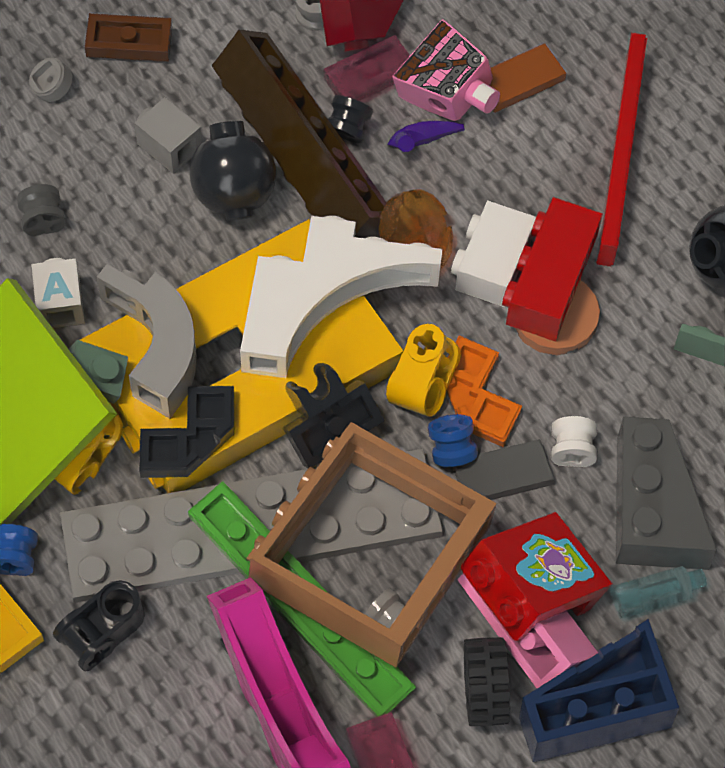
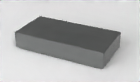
M540 439L481 453L473 461L453 467L458 482L490 500L553 485L554 481Z

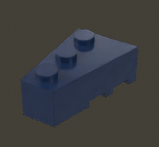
M649 619L636 626L633 632L614 644L610 642L599 649L598 654L579 666H572L523 697L519 720L532 762L672 728L679 705Z

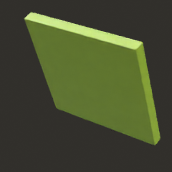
M9 278L0 285V525L11 524L117 415V412L17 280Z

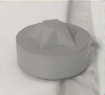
M46 58L40 61L32 70L29 79L30 89L44 101H57L68 92L72 83V72L68 66L57 58Z

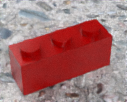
M555 197L552 198L546 213L538 212L531 232V236L536 237L532 247L524 246L517 264V270L522 273L518 282L510 280L503 297L502 306L508 307L506 325L556 342L597 240L603 213Z

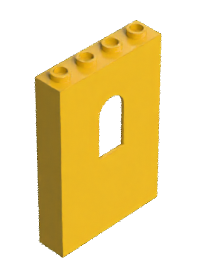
M309 219L176 289L190 311L196 349L238 327L243 335L258 256L273 257L281 255L289 257L294 261L303 262L310 226ZM364 295L349 301L326 316L311 330L295 353L287 372V378L243 373L240 369L212 384L211 386H234V435L188 477L148 478L155 489L163 486L167 494L184 491L285 435L283 427L302 415L297 412L286 392L285 386L288 382L292 381L298 386L306 388L309 393L313 392L317 386V378L313 371L316 364L325 363L330 365L337 372L344 387H347L356 380L365 382L367 388H370L392 375L401 358L403 349ZM125 315L85 336L80 341L128 357L121 396L114 404H110L121 417L124 425L122 437L129 450L134 454L140 450V429L187 428V396L170 419L132 397L129 374L148 351L153 336L142 323L129 315Z

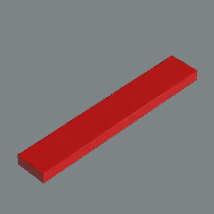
M631 32L627 50L597 265L609 267L614 265L618 249L647 44L645 34Z

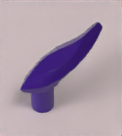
M449 121L418 122L398 130L391 137L387 145L399 148L403 152H409L415 146L430 143L446 135L465 131L464 124Z

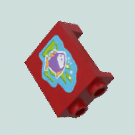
M557 512L482 539L461 565L463 574L514 641L523 639L537 623L569 609H572L577 616L584 614L599 601L613 584Z

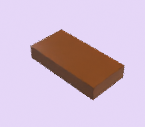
M545 43L490 68L493 79L489 86L500 92L499 101L492 111L496 113L565 81V70Z

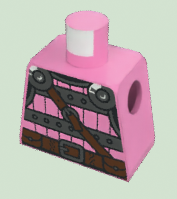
M443 19L392 76L400 98L452 121L460 120L472 105L488 114L496 107L500 98V92L489 86L493 77L487 57Z

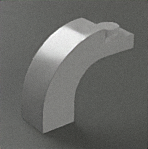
M106 264L97 275L101 300L142 323L153 336L148 351L129 374L132 397L170 419L186 398L188 386H192L196 371L197 353L190 311L174 286L156 272L144 285L141 279L128 270L119 271Z

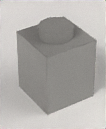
M165 97L154 107H148L143 110L134 123L137 145L172 173H175L190 160L199 145L203 143L201 126Z

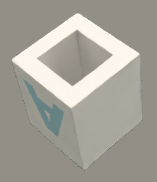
M51 258L43 263L31 264L35 304L51 327L57 328L85 324L76 258L67 260Z

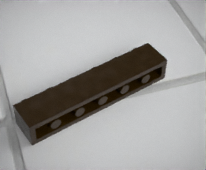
M239 29L212 64L213 69L221 79L222 87L237 102L242 110V116L254 127L263 143L268 147L284 171L285 179L295 187L304 200L307 211L312 216H338L347 221L356 222L355 237L381 238L396 221L397 216L268 33Z

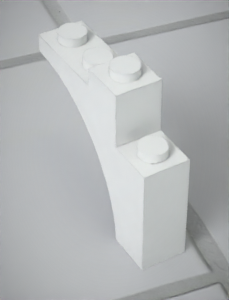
M311 216L303 262L294 261L289 257L281 255L273 257L258 256L240 349L241 372L287 378V372L292 359L303 340L319 322L340 306L368 293L387 288L418 285L438 287L443 249L432 248L424 243H412L409 245L387 242L379 237L357 238L355 237L356 222L347 221L338 216Z

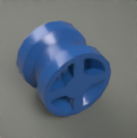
M461 414L446 415L434 419L428 424L429 437L435 442V447L432 450L435 464L444 467H454L467 464L477 458V445L471 440V434L474 431L471 417Z
M15 524L0 525V574L27 576L33 573L34 559L31 557V550L37 546L38 534L34 530Z

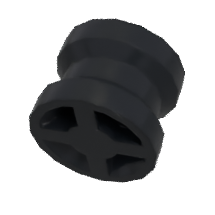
M335 95L331 103L333 112L328 120L340 137L354 143H362L365 135L363 126L365 121L371 119L374 112L373 109L356 99Z

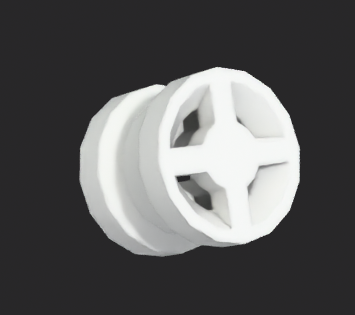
M568 416L559 418L552 423L551 435L556 440V445L552 447L551 460L554 464L558 466L588 467L596 462L597 449L592 445V440L597 435V424L595 421L581 416Z

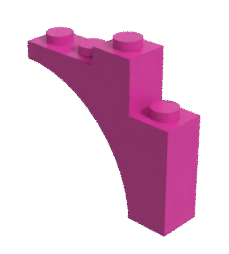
M250 577L208 595V602L242 692L258 716L277 767L351 768L348 759L338 747L321 719L295 668L261 587Z

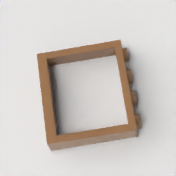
M350 422L339 438L335 437L334 440L330 439L322 453L323 460L317 469L310 467L304 473L297 488L299 493L291 503L284 501L272 521L274 527L266 538L262 535L256 538L254 548L246 558L250 562L248 578L251 577L263 591L396 668L460 573L461 565L490 528L497 503ZM351 463L460 524L390 628L278 564Z

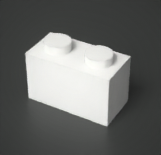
M487 200L481 216L476 214L472 216L466 233V239L470 240L466 251L459 249L453 261L451 274L457 275L455 290L502 306L503 297L510 280L515 281L519 273L517 264L525 245L530 246L533 239L531 232L536 217Z

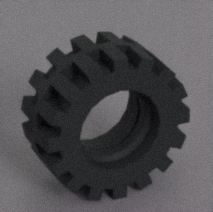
M504 638L465 639L463 648L464 680L469 726L509 724L510 691L507 651Z

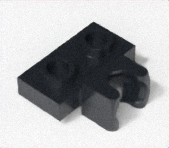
M318 363L314 366L313 371L317 378V386L313 392L309 393L306 388L298 386L292 381L288 382L285 386L286 392L297 412L302 415L284 426L283 430L302 465L306 468L314 467L322 462V453L330 439L334 440L335 437L339 438L350 422L366 431H370L385 421L365 382L356 380L347 387H344L337 372L325 363Z

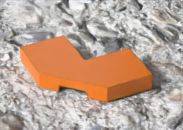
M459 335L456 344L460 348L461 358L446 392L455 413L472 418L474 424L472 434L504 447L522 411V405L483 389L499 358V352Z

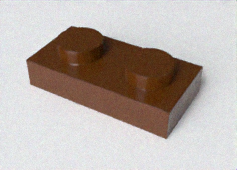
M89 13L85 40L86 57L169 62L173 29L172 18Z

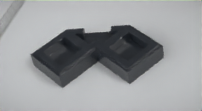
M188 386L187 428L140 429V478L188 477L234 435V386Z

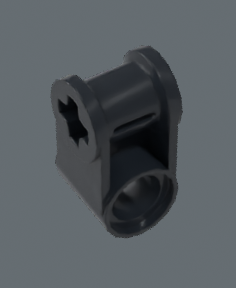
M112 581L81 607L66 615L55 627L53 637L59 643H66L79 658L78 666L83 671L92 670L108 657L116 646L143 624L145 612L136 587L126 581ZM126 601L133 604L131 610L124 615L116 616L110 613L113 606L119 602Z

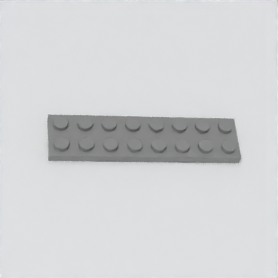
M423 449L406 451L409 455L427 464ZM351 463L288 551L298 562L442 537L443 531L438 511ZM308 469L225 484L271 531L274 527L272 521L277 510L284 501L291 503L299 493L297 491L299 482ZM217 485L60 512L74 603L88 601L112 581H126L135 586L137 591H144L241 573L188 516V511Z

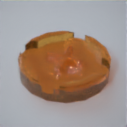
M416 189L397 193L387 201L380 217V238L385 239L387 242L409 245L412 243H424L432 248L443 249L441 269L446 265L452 253V226L447 227L444 216L448 214L443 204L433 194Z

